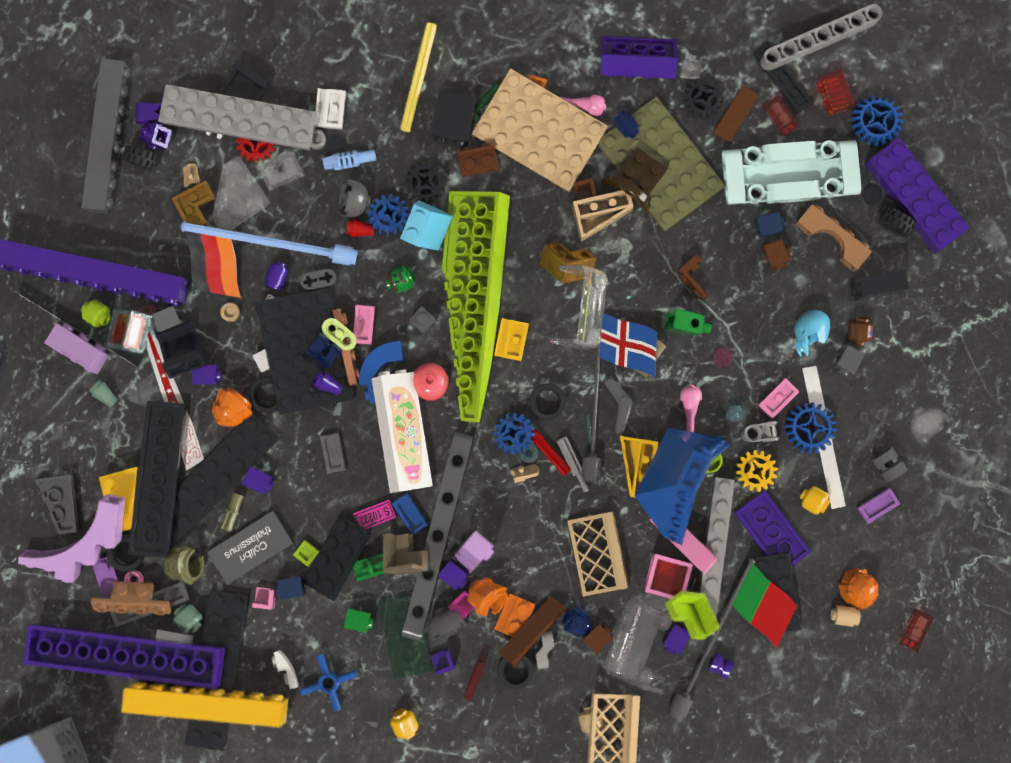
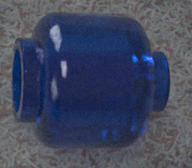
M578 609L567 611L562 619L565 632L578 638L588 634L592 628L590 616Z

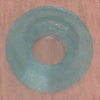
M528 444L529 450L533 452V455L527 457L525 455V448L523 449V454L519 453L524 462L531 463L538 458L539 452L535 445Z

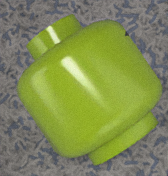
M97 299L89 300L82 306V318L91 326L99 328L109 323L111 318L110 308Z

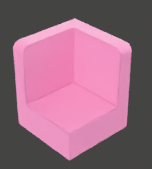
M257 587L255 602L252 604V607L274 609L275 589Z

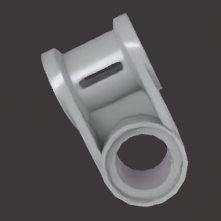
M763 422L746 426L741 431V437L748 443L780 440L777 437L776 430L778 422ZM748 429L755 431L753 439L747 436Z

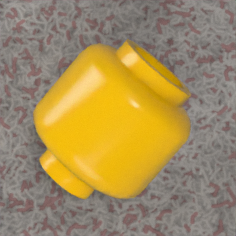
M812 486L809 490L805 488L800 496V499L803 500L802 507L815 515L820 512L824 513L830 503L828 493L816 486Z
M406 709L394 712L390 720V725L398 738H412L419 726L413 712Z

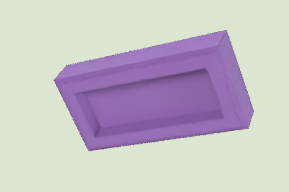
M889 487L858 506L857 510L866 524H869L900 505V502Z

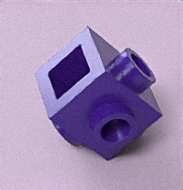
M154 121L152 124H144L140 131L141 137L139 142L146 144L145 147L150 150L157 151V148L167 149L172 130Z

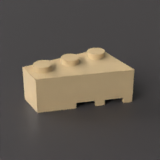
M621 190L573 201L572 207L580 241H584L630 213L633 209L631 197Z

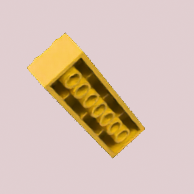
M136 681L131 683V686L124 688L122 712L274 727H281L286 723L288 698H283L281 694H272L266 697L261 692H252V694L245 695L244 691L239 690L225 693V689L205 691L206 688L204 687L186 689L184 685H174V687L169 688L164 683H155V685L148 686V682Z

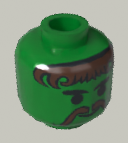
M402 265L388 271V278L385 281L389 290L393 289L394 292L400 293L413 287L415 277L410 268Z

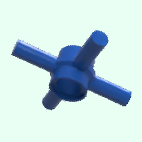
M324 654L317 655L316 658L322 675L317 683L300 688L301 695L321 690L324 693H328L334 712L339 711L341 706L336 694L339 683L358 677L357 672L352 670L337 676L329 672ZM331 678L334 682L333 687H326L324 679Z

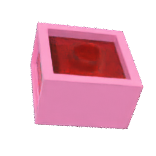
M653 553L643 591L669 599L681 591L686 592L693 564Z

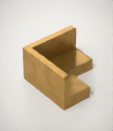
M206 180L172 198L183 221H186V223L203 226L207 224L199 207L215 199V196Z
M560 242L544 245L540 265L563 284L591 278L597 258L586 249L569 251Z

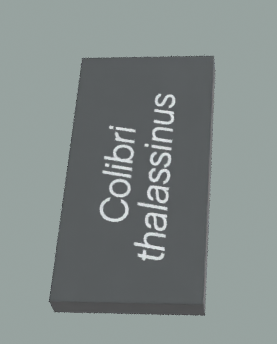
M272 511L207 553L226 584L229 585L294 543L275 512Z

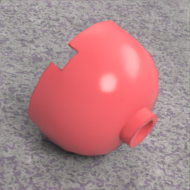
M425 363L414 371V387L418 397L421 399L435 401L442 398L447 392L449 377L442 366L435 363Z

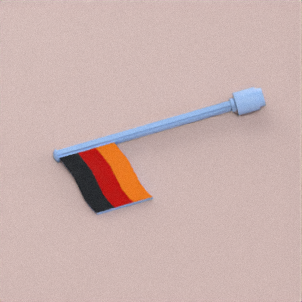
M183 221L181 224V230L186 233L190 250L193 285L199 291L242 298L237 283L236 256L232 239L328 256L332 259V263L342 265H355L357 250L350 246L335 244V248H325L186 223V221Z

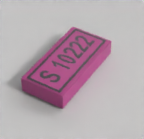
M390 500L353 513L357 524L365 529L396 518Z

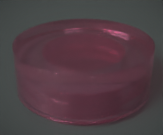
M721 348L714 352L712 361L715 366L725 368L730 365L732 355L727 349Z

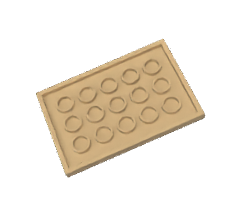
M510 69L472 135L485 143L494 144L495 149L570 192L574 182L578 179L608 126Z

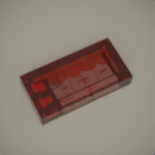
M779 95L763 105L762 108L783 137H786L800 127V124Z
M914 609L899 644L918 653L934 617Z
M478 661L464 695L466 700H472L485 668V662Z

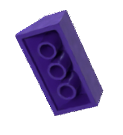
M601 36L600 75L608 77L624 76L627 78L633 76L662 79L676 78L678 65L676 39Z

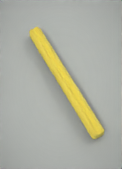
M427 23L400 127L404 132L411 131L436 31V25L433 23Z

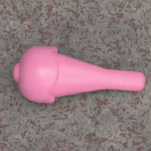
M600 95L574 99L560 97L594 117L600 116L606 109L605 101Z
M690 384L682 388L680 400L683 402L687 419L686 431L694 432V419L699 401L702 400V392L698 387Z

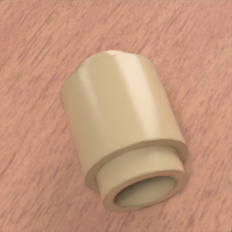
M836 605L835 609H831L830 619L833 620L835 625L858 626L860 610H856L854 607Z

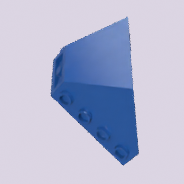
M673 428L667 429L635 494V497L664 538L680 545L683 544L695 494L711 461L731 444L726 442L725 438Z

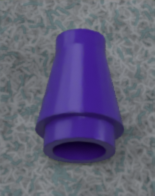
M320 371L316 374L312 383L316 389L336 395L340 394L343 387L326 372L322 373Z

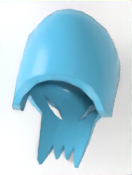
M820 310L806 311L800 315L795 323L796 342L794 346L800 357H802L801 352H804L806 356L809 355L808 345L816 341L825 343L828 338L830 319L827 314Z

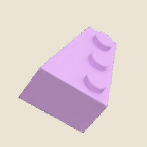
M56 323L44 343L70 358L74 363H78L85 370L98 374L109 357V354L105 352L106 348L98 343L95 346L89 343L90 338L82 333L79 336L73 333L74 328L69 325Z
M475 531L451 560L469 575L483 559L487 561L494 553L492 550L494 545L478 531Z

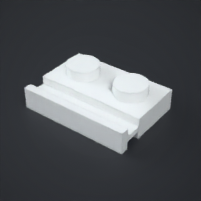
M318 88L315 127L342 130L346 91Z

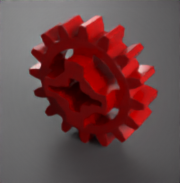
M236 139V143L240 144L236 147L237 150L242 151L240 153L242 157L247 155L246 160L248 162L253 159L254 163L257 164L258 159H261L264 163L266 156L269 159L272 158L270 152L276 153V150L273 148V146H277L276 144L259 142L255 147L253 142H256L255 140ZM245 146L251 147L252 153L248 152Z

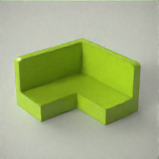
M681 591L665 602L672 621H684L691 639L703 640L720 628L704 593Z

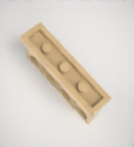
M614 511L568 520L583 597L629 588ZM602 518L604 526L600 532L590 526L594 519ZM581 522L587 526L581 536L574 532L573 523ZM588 528L598 534L593 543L583 538ZM600 536L607 540L608 545L604 551L594 545ZM581 539L590 545L585 555L578 551L577 545ZM592 547L602 553L597 562L587 557ZM603 555L611 559L612 564L608 570L598 564ZM584 559L594 564L589 574L582 570L581 564ZM596 566L606 572L601 581L591 576ZM607 574L615 578L616 586L608 587L602 583ZM588 578L598 583L595 590H586L585 583Z
M592 693L588 763H594L598 757L604 763H611L616 757L620 760V763H636L640 696L634 694ZM598 698H604L608 703L601 711L597 707ZM618 699H624V705L618 711L613 704ZM611 707L616 715L609 721L604 713ZM602 717L607 724L599 731L596 727V721ZM620 718L622 720V727L617 731L612 724ZM610 727L615 734L607 740L603 733ZM601 737L605 744L597 750L595 741ZM618 737L621 740V746L616 751L611 743ZM609 747L614 754L606 761L601 753Z

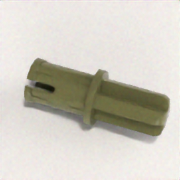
M232 492L220 526L222 530L228 532L232 530L236 516L240 514L238 511L244 496Z

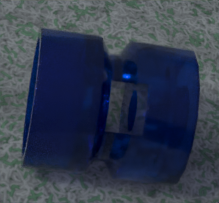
M320 333L305 353L313 359L318 358V363L327 369L342 349L335 343L330 344L329 338ZM326 347V348H328L330 351H329L328 354L324 357V356L321 354V352H322V351L324 350V348Z

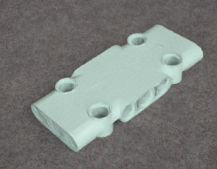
M828 140L824 143H816V141L763 145L760 148L751 146L747 149L722 151L727 205L811 201L821 199V197L833 198L834 196L858 195L861 193L856 140L838 142ZM823 147L830 148L831 154H825ZM754 153L756 160H750L747 154ZM827 184H832L835 187V192L828 191ZM751 190H757L760 197H752Z

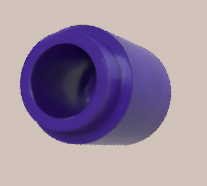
M275 261V264L270 263L264 286L279 291L280 287H283L288 273V269L285 268L286 265Z

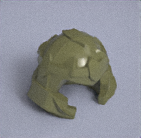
M188 546L172 548L169 551L168 558H164V571L170 579H177L192 585L194 581L200 578L203 572L204 557L199 555L192 563L189 561L190 556L194 553L192 548Z

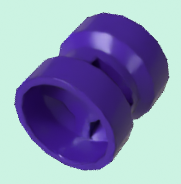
M716 653L708 666V670L713 673L717 672L720 677L726 679L734 666V662L729 659L725 660L722 655Z

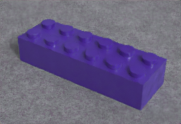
M900 138L896 139L864 164L898 209L916 222L914 229L933 254L942 250L970 228Z

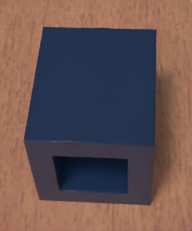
M780 212L759 216L754 220L758 238L781 234L784 231L783 228H785V221L783 216L780 217Z
M303 576L277 580L278 584H275L276 596H279L280 600L305 595Z

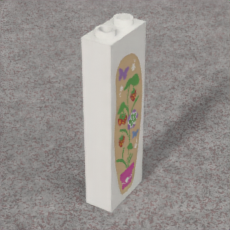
M406 370L395 371V374H390V371L380 372L378 377L372 378V385L390 493L433 486L418 393L414 387V372L407 373Z

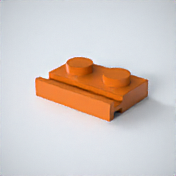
M510 593L494 629L513 637L530 619L535 604Z

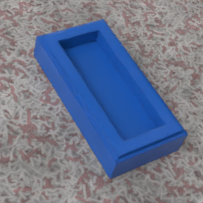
M408 493L391 503L411 534L414 535L428 526V523Z

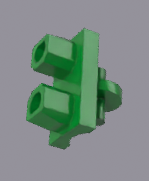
M383 554L356 561L353 569L357 582L385 573L383 572Z

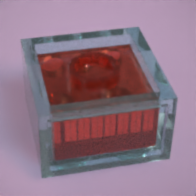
M113 309L105 346L126 352L143 354L147 347L148 331L152 326V316L129 310Z

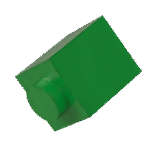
M348 608L344 628L367 633L368 629H372L374 618L371 617L372 612Z

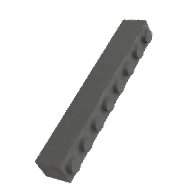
M101 58L81 207L87 212L109 214V209H112L113 206L111 193L115 189L114 171L116 172L118 168L116 155L120 151V142L118 140L119 134H122L123 130L121 117L125 114L123 102L128 92L126 79H129L130 68L124 61Z

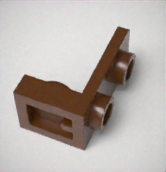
M696 254L677 272L679 273V279L684 284L688 283L690 285L692 294L696 298L700 297L703 300L707 294L688 273L692 274L700 267L698 263L702 259Z

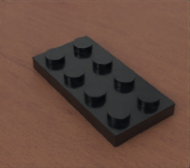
M339 515L303 583L330 600L335 601L372 532Z
M789 552L750 557L755 560L754 565L774 585L784 591L797 606ZM798 606L785 632L801 630Z

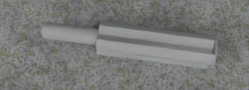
M567 436L560 438L557 443L568 466L571 468L573 476H577L584 492L589 491L586 482L583 481L582 467Z

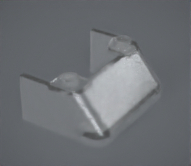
M583 265L559 266V270L584 277L577 340L551 339L550 343L580 350L594 349L601 340L607 276L601 270Z
M636 600L628 601L624 607L605 662L606 672L641 689L663 694V690L650 685L653 672L645 664L657 629L665 631L672 624L669 612Z

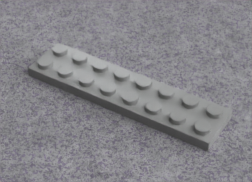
M166 84L158 122L310 151L317 112Z

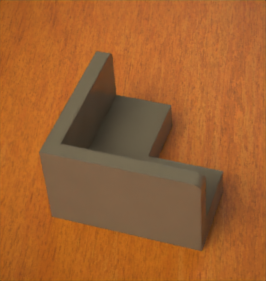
M386 533L383 535V572L403 575L428 571V551L413 552V534L393 535Z

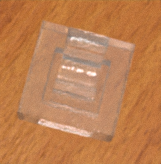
M689 55L688 61L683 60L680 77L699 78L702 62H696V56Z

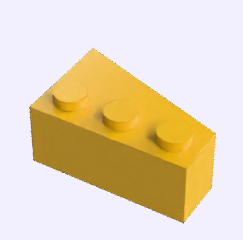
M620 436L630 497L636 498L635 494L660 443Z
M139 467L99 477L103 496L110 494L125 498L122 532L129 531L132 527Z

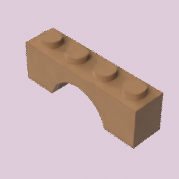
M812 204L796 222L795 226L809 237L816 233L832 235L840 245L841 255L839 261L853 272L857 271L872 253L869 250L870 247L865 242H859L855 239V235L850 230H844L840 227V223L835 218H829L825 215V211L820 206Z

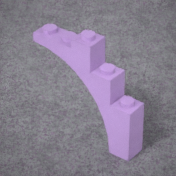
M106 494L99 501L94 522L82 539L56 550L39 551L26 549L18 557V564L25 565L28 568H41L47 572L55 571V579L62 580L65 583L74 582L81 575V564L86 566L94 565L101 558L102 546L104 548H115L121 541L125 498Z

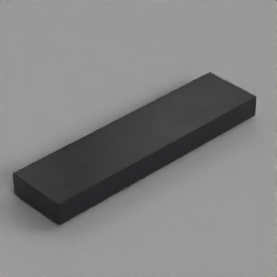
M769 42L753 53L754 58L759 64L766 50L772 47ZM767 57L768 61L775 62L772 57ZM786 65L773 70L763 69L797 115L813 104V101Z

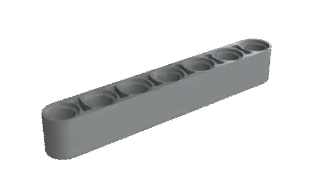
M876 4L866 6L771 47L762 56L760 64L765 70H773L866 30L878 22L882 16V9ZM868 13H872L875 18H871ZM851 20H855L858 26L854 25ZM835 27L839 28L842 33L836 32ZM818 35H822L825 40L819 39ZM801 42L807 43L808 47H803ZM784 49L790 50L791 55H787ZM767 57H772L775 62L768 61Z

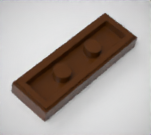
M743 85L713 134L729 144L759 97V94Z

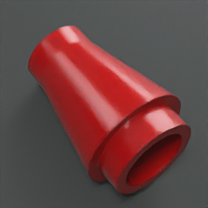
M353 218V220H348L346 235H351V237L373 236V225Z

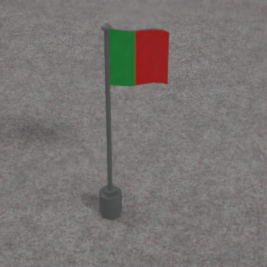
M753 558L748 559L749 563L719 622L720 628L712 636L686 691L676 692L668 708V715L674 719L682 721L683 718H686L694 702L689 692L732 605L747 622L767 636L775 648H777L797 608L794 601L784 591L774 585L754 565L755 560Z

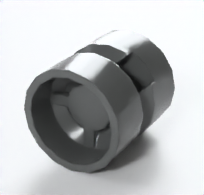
M893 447L884 450L871 460L877 469L882 470L881 475L887 483L895 480L908 470L904 462L897 459L898 454ZM892 460V464L888 465L887 467L884 465L888 461Z

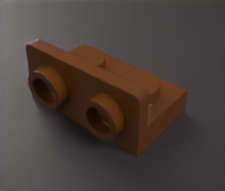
M484 143L475 149L465 147L460 149L461 152H457L462 178L499 170L494 144Z

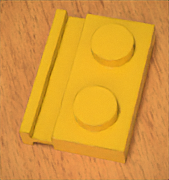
M502 318L494 356L521 361L529 323Z

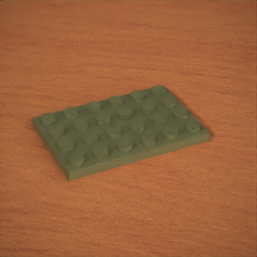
M657 97L605 134L598 143L600 149L617 171L620 170L636 147H639L668 168L646 198L649 203V213L664 232L725 188L723 182Z

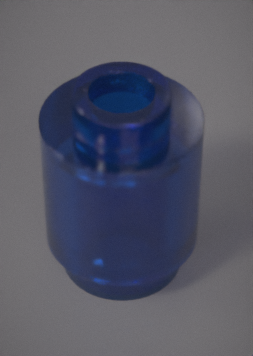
M623 110L613 119L614 126L626 139L629 137L633 139L640 133L638 129L641 126L629 112L626 113Z

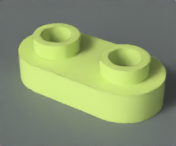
M329 318L324 321L322 325L324 335L345 351L352 350L356 346V336L338 320ZM332 325L336 327L334 332L329 331V327ZM345 338H350L349 344H344Z

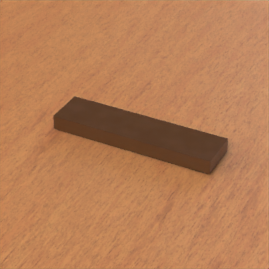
M550 596L504 645L499 654L514 666L566 610L565 606Z

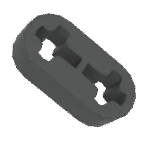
M323 269L304 274L301 277L300 283L305 290L314 291L333 286L337 281V276L333 270ZM326 273L333 276L329 283L326 280L320 281V278L326 277ZM308 277L311 280L317 279V282H313L311 287L304 284Z

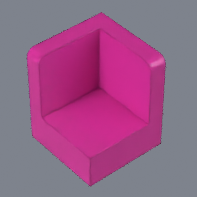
M466 590L448 606L451 610L458 612L463 619L475 608L468 603L469 593Z

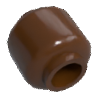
M854 317L853 320L849 321L847 337L853 340V344L865 345V342L872 340L874 325L869 321V318Z

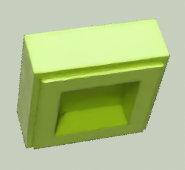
M304 540L293 556L309 567L320 551Z

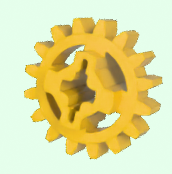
M753 450L752 455L746 452V458H739L742 463L736 464L740 468L739 471L735 472V474H740V478L737 481H743L742 487L749 486V491H753L754 487L757 492H760L761 487L767 490V484H774L771 479L777 478L773 474L774 471L778 470V468H773V464L776 461H770L771 455L764 456V451H760L759 455L756 450ZM754 458L762 459L765 463H757ZM746 463H747V464H748V470H747V472L744 473V467H745V465H746ZM754 466L755 468H760V471L758 472L759 476L757 474H753L752 471L755 470ZM769 469V474H768V477H767V479H766V478H765V473H766V470ZM748 479H756L759 484L751 483Z

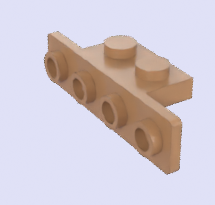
M114 581L111 599L91 598L93 610L101 613L115 611L117 613L135 612L137 614L155 613L157 615L171 614L172 611L169 601H151L154 589L153 583Z

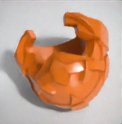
M230 387L226 389L219 388L212 407V412L218 425L235 427L253 414L251 411L252 404L241 394Z
M853 568L846 571L839 584L840 594L844 602L859 610L870 607L877 600V595H879L878 583L871 575L867 574L866 569Z
M487 577L481 580L477 579L469 586L468 603L475 607L478 615L486 617L490 606L492 609L491 613L496 615L508 599L507 587L496 584Z

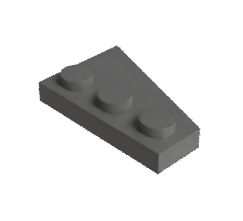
M73 474L34 479L36 485L40 488L43 501L48 506L49 515L58 535L80 532Z

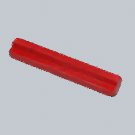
M536 429L532 430L531 432L536 434V436L531 437V440L563 476H566L571 471V468Z

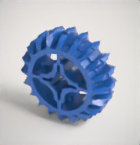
M872 95L868 97V100L864 98L861 101L862 104L858 103L856 105L857 110L852 112L854 117L851 118V121L855 123L852 125V129H857L855 136L860 134L862 136L860 141L867 139V145L873 141L874 146H877L878 143L884 146L886 141L888 143L892 142V137L896 138L898 136L897 132H900L902 129L899 125L903 123V120L898 119L902 116V113L896 112L899 106H892L894 100L888 103L887 96L883 100H881L880 95H877L875 99ZM873 107L881 108L885 112H879L876 108ZM864 111L867 112L868 123L865 125L863 122ZM887 117H890L891 126L889 131L886 128ZM882 118L880 122L871 124L874 121V119L876 120ZM870 129H874V130H876L878 133H881V134H874V133L870 132L869 130H870Z
M806 402L803 403V410L799 405L795 408L798 413L791 410L790 414L793 418L786 417V420L791 422V424L784 425L785 428H790V431L785 432V435H792L788 442L790 443L795 440L796 443L793 445V448H797L800 445L799 451L803 452L807 448V454H811L812 448L815 454L819 453L818 447L822 451L826 450L824 443L828 446L832 444L828 438H836L831 432H837V428H832L831 425L837 422H830L829 419L834 416L833 413L827 416L826 413L829 409L825 408L821 411L822 404H818L815 408L814 402L810 403L809 408ZM809 412L805 424H796L798 418L803 413ZM815 414L823 419L825 426L819 425L816 422ZM811 422L812 427L819 429L813 430L811 434L809 429L802 427L810 425L809 423ZM796 430L805 433L807 443L799 438ZM817 432H825L824 437L818 443L813 444L815 434Z

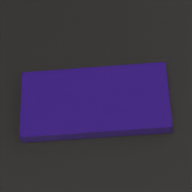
M765 490L733 512L764 555L789 552L792 567L811 553Z

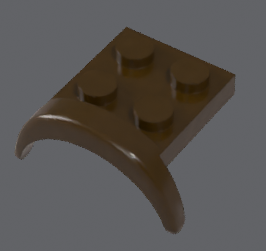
M636 147L617 174L604 177L601 183L613 185L627 193L638 203L643 214L646 215L649 212V203L646 198L668 168L639 147Z

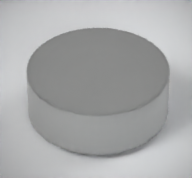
M314 130L311 142L312 149L319 150L326 145L327 139L322 131Z

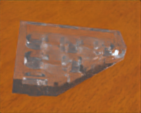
M240 156L223 165L212 216L219 229L232 230L271 204Z

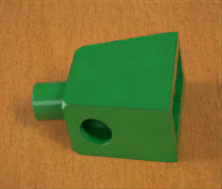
M680 309L668 311L666 314L664 331L690 336L701 335V333L710 334L712 323L705 322L704 315Z

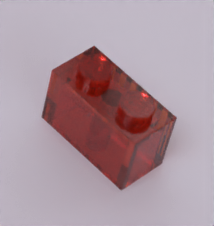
M842 69L823 75L818 79L816 87L818 93L823 96V107L829 113V116L852 109L855 103Z

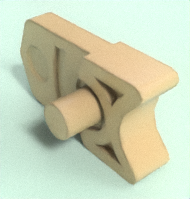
M190 163L183 167L184 187L188 190L200 183L198 167L196 164Z
M535 464L525 467L519 466L511 469V475L514 476V483L524 482L528 478L538 476L540 470Z

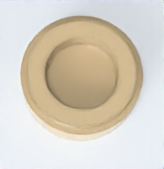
M231 302L224 304L220 311L222 318L227 322L238 320L241 313L240 308Z

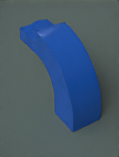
M401 341L389 342L377 347L367 356L362 364L359 385L361 387H368L364 391L366 401L369 400L370 404H376L372 378L377 377L379 371L385 365L404 361Z

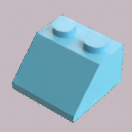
M418 200L413 205L400 239L418 247L439 251L453 215Z

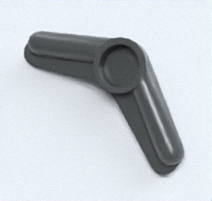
M608 377L603 382L618 405L614 431L620 434L625 431L633 401L612 377Z

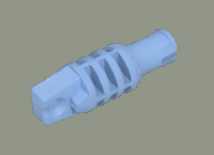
M374 149L362 152L352 150L335 153L330 157L323 158V165L325 170L358 167L360 163L376 161Z

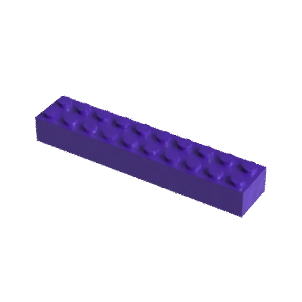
M0 239V270L10 272L12 269L19 274L28 276L31 273L42 279H48L49 276L51 279L61 283H66L68 280L73 285L85 287V284H88L87 286L95 290L104 291V288H106V290L114 294L122 295L125 292V294L133 298L141 299V296H144L149 301L159 303L160 300H163L168 305L178 307V304H185L189 282L182 277Z
M35 623L28 625L23 664L215 689L221 685L225 647Z

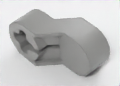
M547 630L541 636L543 645L535 652L538 669L549 668L547 654L554 647L552 630Z

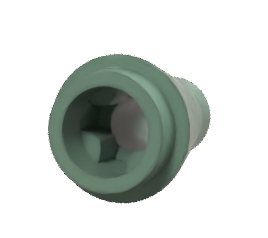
M101 380L96 382L89 390L92 393L91 396L110 408L118 401L107 384Z

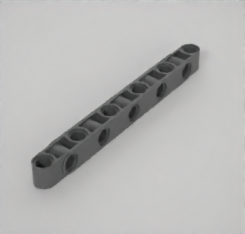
M459 432L454 433L424 551H428V568L433 570L434 575L432 578L426 579L423 577L422 572H418L402 637L421 641L474 436ZM456 455L463 459V463L460 466H455L452 463V458ZM444 493L452 494L453 501L446 504L442 501ZM435 530L442 531L443 539L441 541H435L432 538V533ZM415 606L423 608L424 613L422 616H414L412 610Z

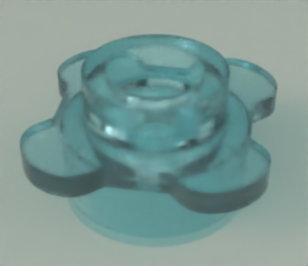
M731 406L728 407L725 418L738 422L744 419L746 412L743 411L742 407Z

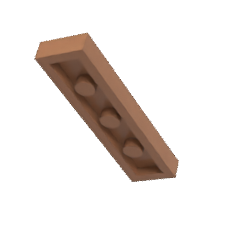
M341 309L332 310L334 319L344 326L348 324L346 313H342ZM345 338L344 344H349L350 338ZM341 349L349 385H358L357 380H359L360 373L358 368L355 369L353 361H356L354 350L345 351Z

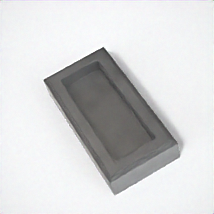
M340 433L320 436L327 474L345 471L346 465Z

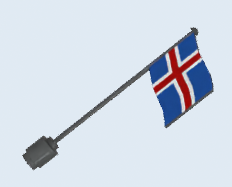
M603 309L598 310L599 325L591 454H587V457L582 459V476L585 482H599L601 477L602 459L598 458L597 454H594L600 358L621 367L645 372L654 378L656 371L658 332L645 325L614 318L605 314Z

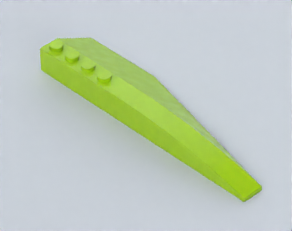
M449 191L447 213L453 215V218L445 235L442 269L446 279L444 286L448 295V301L446 302L447 309L450 311L449 327L452 350L455 353V359L453 360L454 367L457 369L458 378H456V384L459 386L460 395L458 396L461 421L480 423L492 363L500 306L510 196L501 192Z

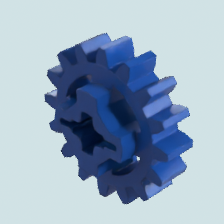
M389 194L387 199L384 195H381L380 201L376 198L375 205L371 204V211L368 212V216L371 217L369 218V223L373 224V229L379 228V234L385 231L387 236H389L390 232L397 235V230L403 232V226L406 225L410 215L408 214L409 207H404L405 201L399 202L398 196L392 199L391 194ZM402 216L401 220L396 224V220Z
M514 413L513 417L506 414V420L500 418L501 425H495L498 431L493 432V434L498 436V438L494 442L500 443L498 448L504 449L506 454L511 452L515 456L516 451L523 454L524 448L529 450V443L534 444L531 437H535L536 434L531 431L535 427L530 425L531 420H525V416L522 414L518 416V414ZM515 422L522 423L524 426L517 427ZM505 442H512L514 446H508Z

